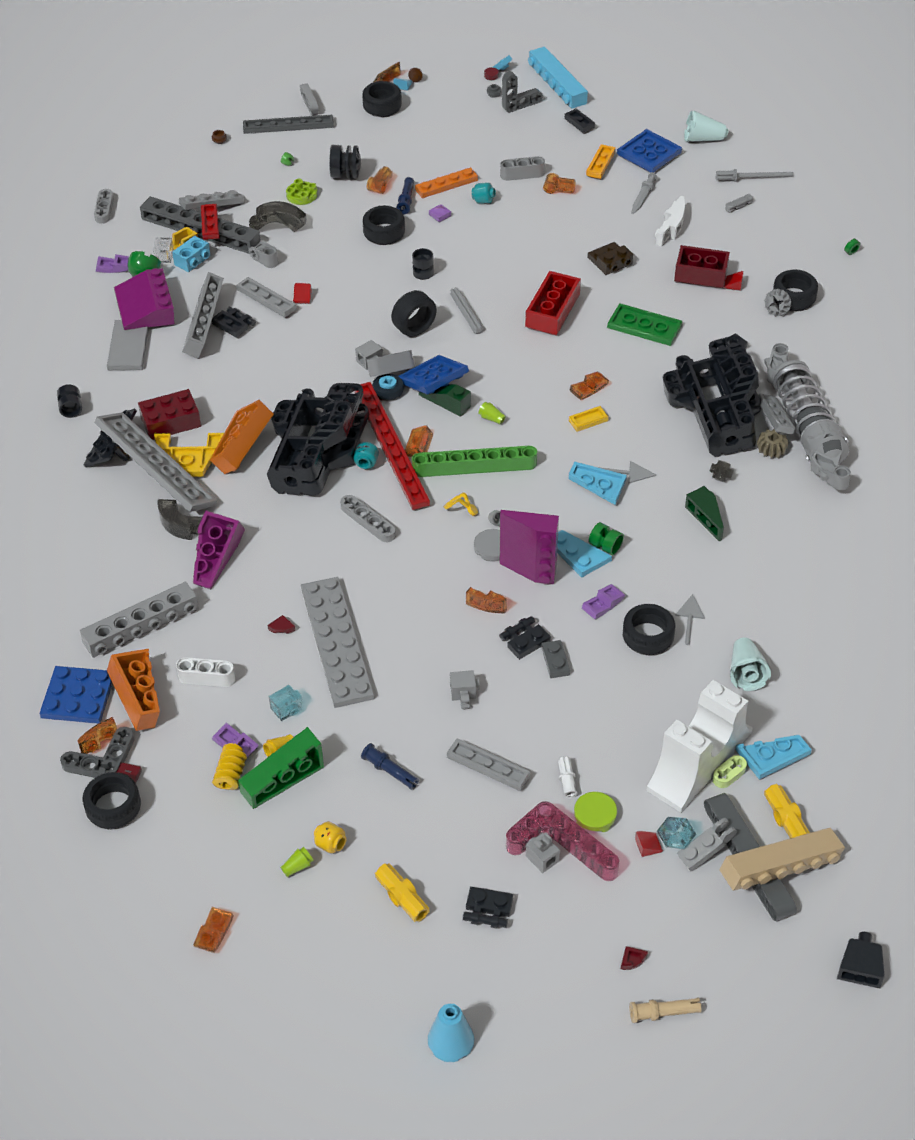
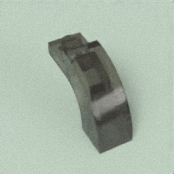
M158 499L160 520L167 532L186 540H192L193 535H199L198 527L203 517L181 514L178 511L176 500Z

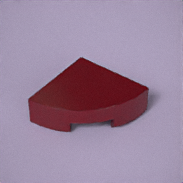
M283 615L267 625L268 630L273 633L286 632L288 634L295 631V626Z
M626 946L621 969L632 970L641 966L647 958L648 951Z

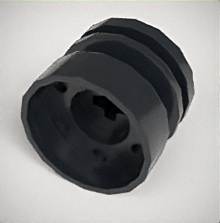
M331 145L329 159L331 178H342L343 171H346L348 179L351 177V172L353 178L358 179L361 168V155L358 145L353 146V152L350 145L347 146L346 152L343 151L342 145Z

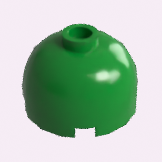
M134 251L131 252L128 258V271L134 277L145 270L160 269L161 261L152 254L149 257L144 255L145 252Z

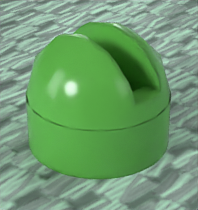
M285 152L281 158V163L287 166L292 165L291 161H294L293 155Z

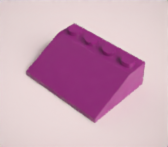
M163 268L145 270L114 287L124 330L175 324L174 307Z
M501 510L500 565L533 582L554 584L557 569L559 516Z

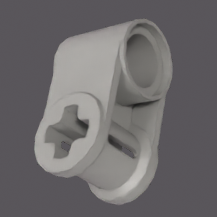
M261 240L258 245L249 248V254L252 259L260 262L265 267L274 268L278 265L277 250L266 241Z

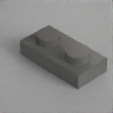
M561 640L542 643L541 648L550 679L569 676L570 668Z

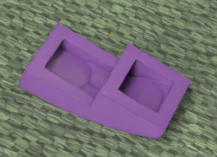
M115 254L114 259L98 256L96 272L117 273L128 271L127 263L129 256Z
M610 584L598 590L596 597L584 602L582 609L592 618L597 619L614 608L625 597V594Z
M227 722L212 737V740L222 748L229 743L241 746L247 758L259 746L244 732L242 734L238 733Z

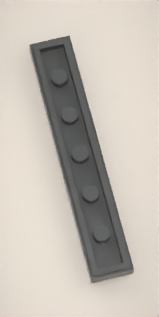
M332 114L243 120L244 134L334 128Z

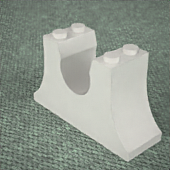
M712 680L700 694L698 709L690 725L687 726L676 719L665 731L661 756L646 791L682 813L712 779L715 769L728 760L736 751V745L742 744L752 733L753 728L745 722L748 700Z

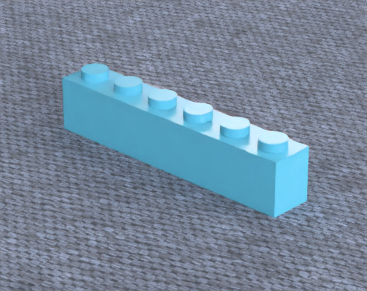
M545 46L529 51V65L535 69L571 109L587 104L588 91Z

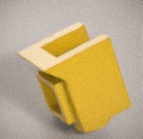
M188 227L173 233V250H176L193 236L198 237V233Z

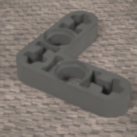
M508 71L503 75L502 107L510 113L526 108L542 100L543 94L537 88L518 94V78L512 71ZM513 89L512 92L509 95H507L508 91Z
M129 727L118 728L111 739L104 757L74 751L65 752L60 758L62 769L68 773L92 778L108 773L106 770H109V773L117 772L121 762H125L133 745L134 735L132 729ZM116 750L122 751L120 756L114 757L111 755ZM88 763H95L92 769L84 768Z

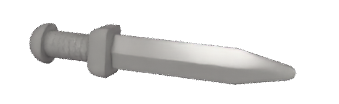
M649 173L647 181L642 182V189L633 203L632 214L641 207L648 192L653 190V182L657 179L655 173Z

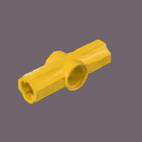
M773 784L764 791V796L773 809L777 825L784 827L790 838L810 833L801 819L798 805L795 802L791 803L781 785Z
M390 863L381 865L375 872V878L387 890L391 901L397 907L401 906L414 922H420L425 919L430 909L418 896L412 882L407 878L403 879Z

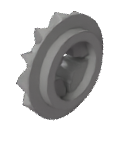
M781 289L770 291L764 300L768 313L774 316L786 314L791 307L790 296ZM775 299H777V301L783 300V302L779 304V307L777 305H772L773 302H775Z

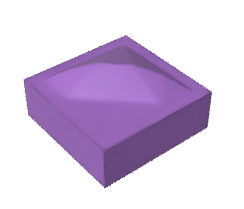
M440 204L430 209L429 215L438 222H441L451 216V211Z

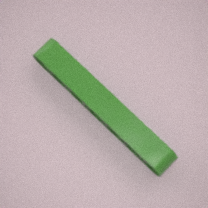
M533 446L421 452L412 456V466L418 477L532 470L537 466V449Z

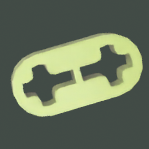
M735 755L722 763L714 771V785L718 788L729 787L745 773L746 760L742 756Z

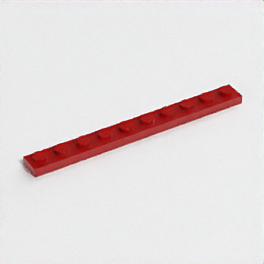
M371 382L360 384L364 392L361 403L365 404L369 410L368 421L411 509L416 510L430 506V500Z

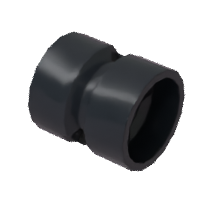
M420 248L412 253L413 275L415 278L426 280L434 275V258L431 250Z
M66 384L57 390L59 412L67 418L76 417L82 412L80 391L75 385Z

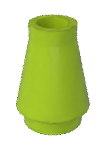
M484 402L478 411L481 418L500 425L506 418V415L502 414L491 402Z
M304 847L300 850L297 848L280 868L289 877L311 866L310 863L314 860Z

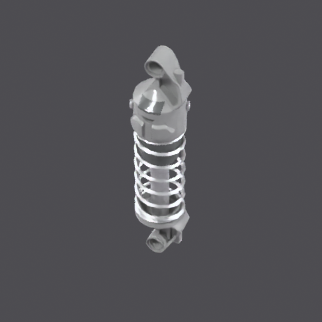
M777 343L772 348L770 358L764 359L767 367V381L778 391V396L782 399L783 406L787 408V415L791 417V422L796 427V433L801 436L800 440L806 452L805 457L808 462H811V471L818 474L822 481L825 480L835 489L845 490L849 486L851 471L847 466L840 464L845 461L850 452L847 444L849 441L846 436H843L841 427L835 422L830 409L826 406V401L823 399L821 391L817 388L809 367L800 360L788 361V346L783 343ZM809 388L814 389L813 394H807ZM791 393L793 397L787 398V396ZM814 397L818 398V403H812L811 401ZM786 400H793L789 405L786 404ZM796 402L797 406L791 407L792 404ZM790 409H798L794 414L790 412Z

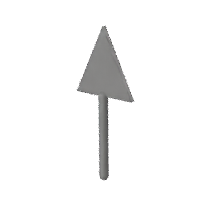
M630 461L629 471L601 468L621 474H629L628 484L656 476L653 472Z
M693 594L675 614L676 616L688 617L686 645L689 644L692 618L705 619Z

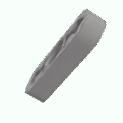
M308 83L301 84V96L311 115L317 114L319 112L317 101Z
M102 189L98 193L94 211L97 223H107L110 219L114 200L113 192L110 189Z

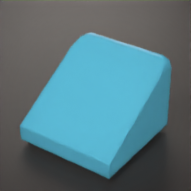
M394 78L393 80L394 84L402 90H408L412 84V80Z

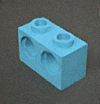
M193 236L172 252L174 265L187 272H190L211 256L209 243L196 236Z

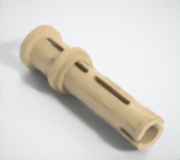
M694 998L667 1002L649 1000L647 1003L638 1004L630 1002L632 1023L645 1019L656 1021L662 1016L701 1013V1003H698L700 999Z

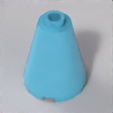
M446 1004L440 1008L428 1033L429 1048L436 1058L444 1062H457L460 1058L468 1056L474 1047L473 1030L460 1007L455 1004Z

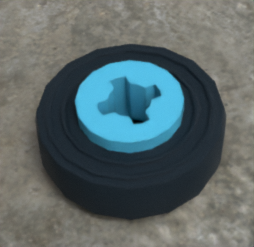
M383 374L373 380L372 387L378 398L392 400L400 397L403 393L404 384L397 375Z

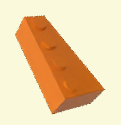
M260 400L237 410L210 461L224 474L236 471L274 413Z
M149 648L112 654L107 668L108 675L136 731L155 728L160 713L157 693L154 689V677H152L151 672L152 665L151 661H149Z

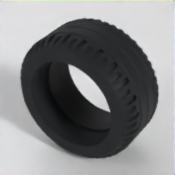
M377 81L369 84L363 90V107L367 113L376 117H387L400 110L402 105L401 90L394 83Z
M387 205L376 206L368 210L363 216L364 236L375 244L388 245L395 243L405 233L404 215L395 207ZM379 224H390L389 226H377Z
M792 269L780 273L775 278L773 290L781 289L787 292L791 299L789 310L800 311L811 307L815 303L818 282L810 273ZM796 288L802 290L803 292H794L788 289ZM775 299V302L779 305L781 304V302H783V300L777 301V299Z
M419 290L410 291L400 297L395 303L391 313L392 322L406 336L420 335L434 322L437 313L436 304L424 292ZM419 308L418 312L409 319L410 315Z
M641 604L635 606L628 611L624 618L623 639L631 650L639 654L657 655L663 653L674 641L676 627L674 617L667 609L659 605ZM650 623L659 626L663 632L657 635H644L639 633L635 627L640 624Z
M108 772L92 779L83 792L82 801L86 816L95 826L100 828L116 829L126 826V824L135 819L140 810L141 798L138 787L131 777L123 773ZM121 792L128 795L127 800L119 807L101 809L95 806L97 801L108 793Z

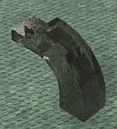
M268 202L256 208V215L250 218L249 227L259 230L266 224L278 222L295 232L306 224V213L297 206L287 202Z

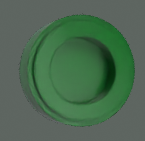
M854 238L846 244L844 251L848 255H852L858 251L861 243Z

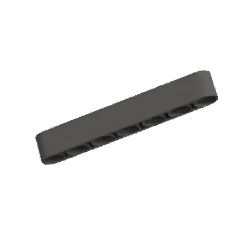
M722 793L704 800L705 811L713 824L721 818H726L729 821V825L719 833L720 836L731 827L737 831L736 835L726 843L732 855L760 847L727 794ZM776 878L765 884L752 885L774 921L796 914L795 902L781 879Z

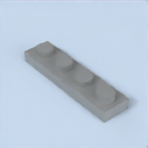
M235 190L224 193L215 192L214 194L203 193L199 196L186 195L179 198V205L185 210L201 208V205L217 204V206L243 203L244 197Z
M250 277L245 278L236 285L238 291L284 318L296 310L295 303Z
M759 393L760 406L775 431L782 435L786 433L793 434L795 427L777 398Z
M456 738L447 752L448 759L518 791H521L530 777V771Z

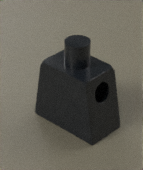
M863 931L859 933L858 939H849L838 971L837 980L880 989L884 979L882 946L872 943V934Z

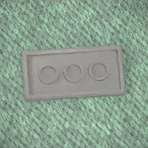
M122 320L114 321L107 370H142L149 327L124 330Z

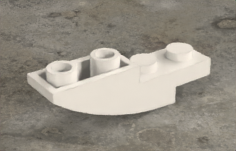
M681 195L666 210L664 214L666 219L661 228H658L655 233L656 245L662 247L669 238L675 240L679 235L684 221V196Z

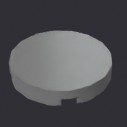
M487 529L475 537L474 550L482 559L488 561L500 560V530Z

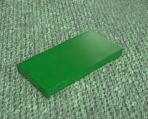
M619 303L607 323V328L671 346L682 327L683 321Z

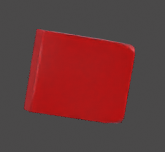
M744 271L727 275L724 288L741 290Z
M295 283L293 303L310 304L312 295L311 284Z
M636 831L635 841L642 857L663 852L656 833Z

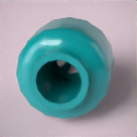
M477 183L472 188V198L478 204L491 203L496 196V189L493 188L491 183Z
M369 442L360 443L354 454L356 465L362 469L374 467L379 456L378 448Z

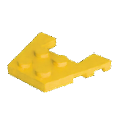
M170 433L154 434L156 444L192 477H204L212 463L210 458L224 433H208L206 446L170 447Z

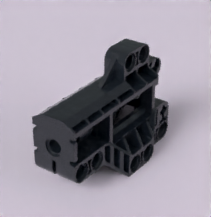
M729 336L711 341L708 345L710 358L694 362L687 355L678 356L675 363L676 370L663 374L664 392L668 403L673 407L684 406L694 411L709 453L714 457H719L721 453L724 455L738 452V449H741V451L747 450L756 445L754 416L761 411L760 398L756 392L759 387L758 372L751 356L746 352L743 342L738 336ZM734 342H735V343H738V345H736V346H730V345H729V344L734 343ZM708 369L707 372L700 373L702 370ZM717 384L721 397L706 400L701 388Z
M333 384L325 398L315 397L314 391L307 388L302 390V394L298 393L296 400H282L276 405L271 421L275 433L280 436L281 441L268 469L267 477L270 486L278 494L286 492L287 494L301 495L303 492L304 495H318L325 486L330 470L355 465L354 454L357 446L361 443L360 438L369 418L368 407L361 403L364 392L360 384ZM354 423H360L357 426H352ZM316 426L315 432L310 437H307L311 427Z

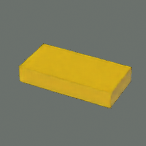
M601 406L569 416V422L576 432L608 421V415Z

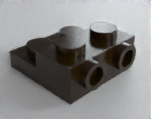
M614 241L588 252L587 258L605 275L632 265L634 254L625 245L620 247Z

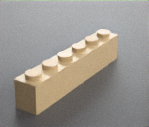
M830 827L726 856L719 871L733 891L738 889L745 890L755 884H765L770 880L782 879L793 873L800 874L804 870L810 868L817 869L827 863L834 864L840 859V855L845 847Z

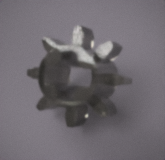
M718 460L717 464L712 463L709 470L713 473L712 478L725 482L726 478L731 479L733 470L730 469L731 464Z

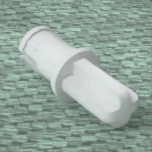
M568 756L560 757L558 761L561 774L559 780L562 781L564 796L572 798L577 795L574 780L576 775L572 771L570 758Z

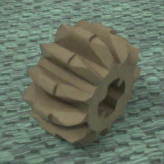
M766 429L765 432H761L759 435L757 447L759 453H763L764 457L770 456L772 458L775 456L779 458L780 455L785 454L788 448V440L786 434H779L775 429L772 431Z

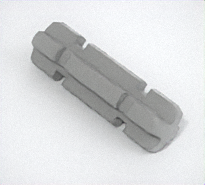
M747 194L744 197L742 196L732 202H728L725 204V210L732 212L753 202V196Z

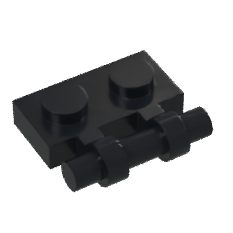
M230 306L227 308V312L222 310L211 321L213 325L236 338L248 329L247 325L254 326L256 323L252 316L243 314L241 310Z
M533 616L519 620L518 624L505 628L504 632L499 634L502 641L507 638L511 640L507 642V647L519 660L542 647V643L551 642V636L539 624L533 628L530 626L535 623ZM523 630V631H524L523 634H521V635H519V636L516 634V633H518L519 631Z
M470 886L466 910L473 911V913L464 911L463 920L470 921L474 925L481 923L491 925V928L496 929L498 927L507 928L508 919L500 918V916H510L513 894ZM481 913H487V914H493V915H492V916H487V915H482Z

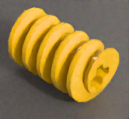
M234 743L223 746L212 781L213 785L217 788L227 790L238 788V780L241 778L242 768H244L247 755L243 752L241 746Z

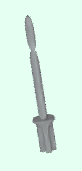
M734 169L732 171H716L715 177L717 180L736 181L738 177H793L794 174L793 172L737 173V170Z

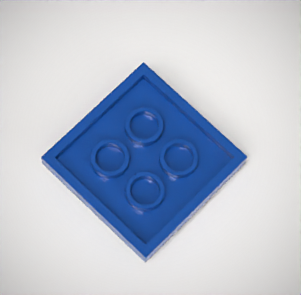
M645 129L617 149V155L651 173L682 153L681 146L648 129Z
M437 355L399 375L404 385L425 394H432L436 389L447 386L449 382L462 378L464 374L469 372L468 365Z
M55 666L39 713L40 718L100 724L113 684L107 670Z

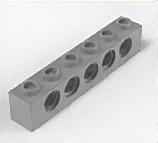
M210 272L207 273L189 327L183 353L199 358L207 338L224 280L223 277Z
M185 581L81 629L80 634L83 644L92 658L104 654L117 646H121L134 638H138L149 631L155 630L164 624L199 609L197 596Z

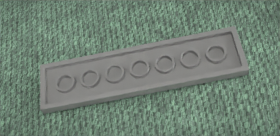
M123 412L96 417L94 423L101 431L105 432L113 442L117 443L126 454L132 457L148 475L152 476L186 510L192 512L215 506L217 499Z
M333 577L301 584V591L334 708L374 700V694L339 578Z

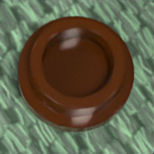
M414 67L408 72V77L412 82L417 83L423 78V73L419 68Z
M215 130L213 132V142L221 144L227 140V135L223 130Z

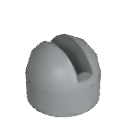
M494 510L489 514L488 519L491 524L500 526V511Z

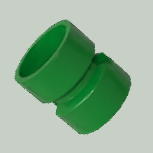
M599 522L592 529L588 542L597 548L602 547V550L610 555H615L623 543L624 534L615 529L611 530L610 526Z

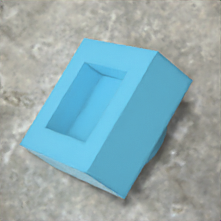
M508 55L495 64L493 68L503 71L509 67L508 63L513 59Z

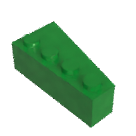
M306 727L238 780L240 793L251 807L255 809L323 769L324 762L321 742Z

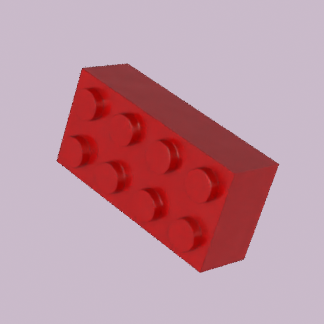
M549 271L526 310L525 327L557 335L580 295L581 278Z

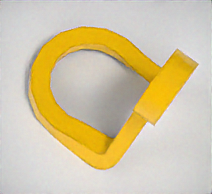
M465 492L457 495L443 506L447 510L459 502L467 508L470 515L475 516L478 514L477 508L470 504Z

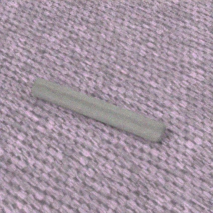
M456 287L452 288L450 295L475 334L481 333L482 325L460 290Z

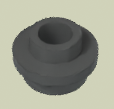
M491 84L487 87L488 95L492 98L498 97L501 93V87L497 84Z

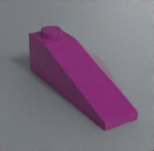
M205 511L198 527L199 537L198 544L196 545L197 557L194 565L193 584L212 589L238 547L245 531L239 520Z

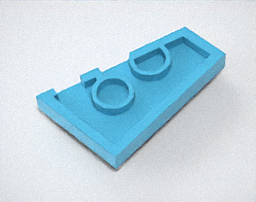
M574 462L568 479L616 505L627 475Z
M564 530L558 532L557 553L581 578L612 561V556Z
M800 735L776 738L772 742L765 743L757 741L753 745L747 746L738 744L735 748L737 753L746 760L747 765L759 780L810 755L812 751Z

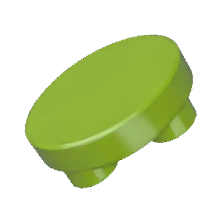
M295 179L294 183L286 189L287 200L297 205L313 202L317 198L316 184L303 181L302 179Z
M602 792L583 794L577 799L574 806L576 824L578 827L590 831L607 832L617 817L616 803L610 796Z

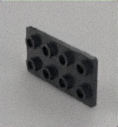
M134 408L124 410L123 413L132 421L137 411ZM100 431V435L93 443V448L87 454L83 465L89 467L109 461L115 452L123 461L129 460L130 456L117 443L113 442L105 432Z

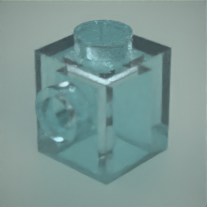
M290 685L269 696L270 709L281 722L302 710V696L298 690L294 691Z
M667 817L656 831L664 845L669 848L685 849L696 836L688 819L680 817Z

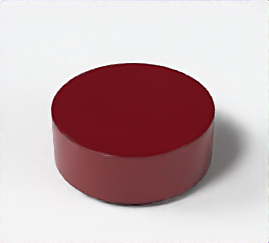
M493 67L486 68L484 70V77L487 80H496L499 77V71Z

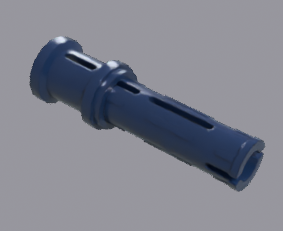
M411 177L405 178L402 194L398 197V204L396 206L403 215L410 212V205L412 203L411 193L414 179Z
M369 743L363 749L361 759L368 760L374 764L377 770L383 769L409 787L410 790L416 787L413 784L414 782L419 783V778L391 761L389 755L377 750L374 744Z

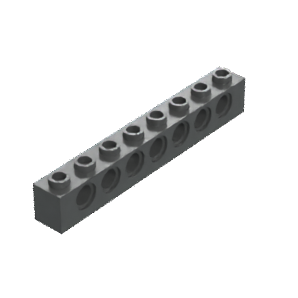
M151 196L140 206L142 220L176 231L188 227L198 233V238L203 239L201 212L192 209L185 210L180 205ZM218 218L219 238L206 239L207 241L248 254L249 248L255 247L261 241L259 230Z

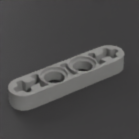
M345 495L341 498V510L383 542H391L395 539V527L353 495ZM358 512H366L363 516L357 515ZM372 521L379 522L377 525H370L369 523Z

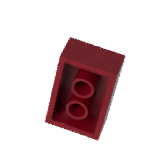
M681 245L674 281L724 288L730 252Z
M189 389L138 402L142 423L147 435L152 440H155L154 434L170 433L173 435L201 427L199 411Z

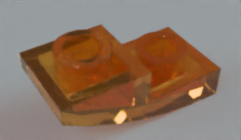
M597 371L585 375L584 381L572 384L569 391L582 400L600 391L609 383V380Z
M472 587L466 591L467 605L486 612L506 613L507 598L491 590L485 595L483 592Z
M113 717L93 726L77 740L81 753H93L101 749V741L113 737L117 730Z
M212 907L205 925L200 927L193 946L215 953L234 915Z

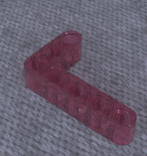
M540 802L506 833V850L511 855L522 854L526 850L527 842L532 837H537L546 832L603 880L613 881L618 877L620 862L618 856L550 802Z

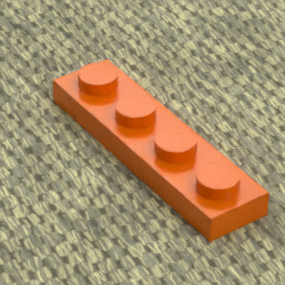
M471 167L465 168L464 170L415 185V190L423 199L478 181V175Z

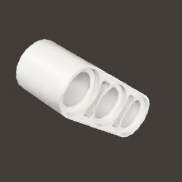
M186 657L179 659L176 663L177 675L181 683L216 687H230L235 683L234 667L229 661Z

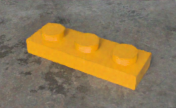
M601 144L586 170V176L601 179L615 154L616 147Z

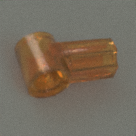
M384 166L374 177H369L367 190L380 194L385 192L387 183L393 176V172L389 167Z
M549 173L546 176L543 190L549 194H553L556 191L574 193L576 180L561 178L555 173Z

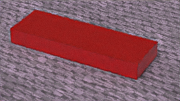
M217 204L201 205L203 240L218 239Z

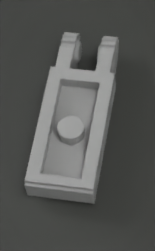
M721 818L714 823L713 827L707 829L677 852V855L690 871L696 869L726 846L725 844L736 835L737 831L732 827L724 831L720 837L717 835L729 825V821L726 818Z

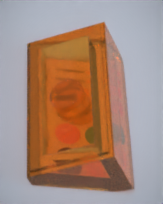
M400 62L379 73L373 82H390L400 76Z
M427 425L412 429L405 448L407 456L412 457L416 453L428 452L433 433Z

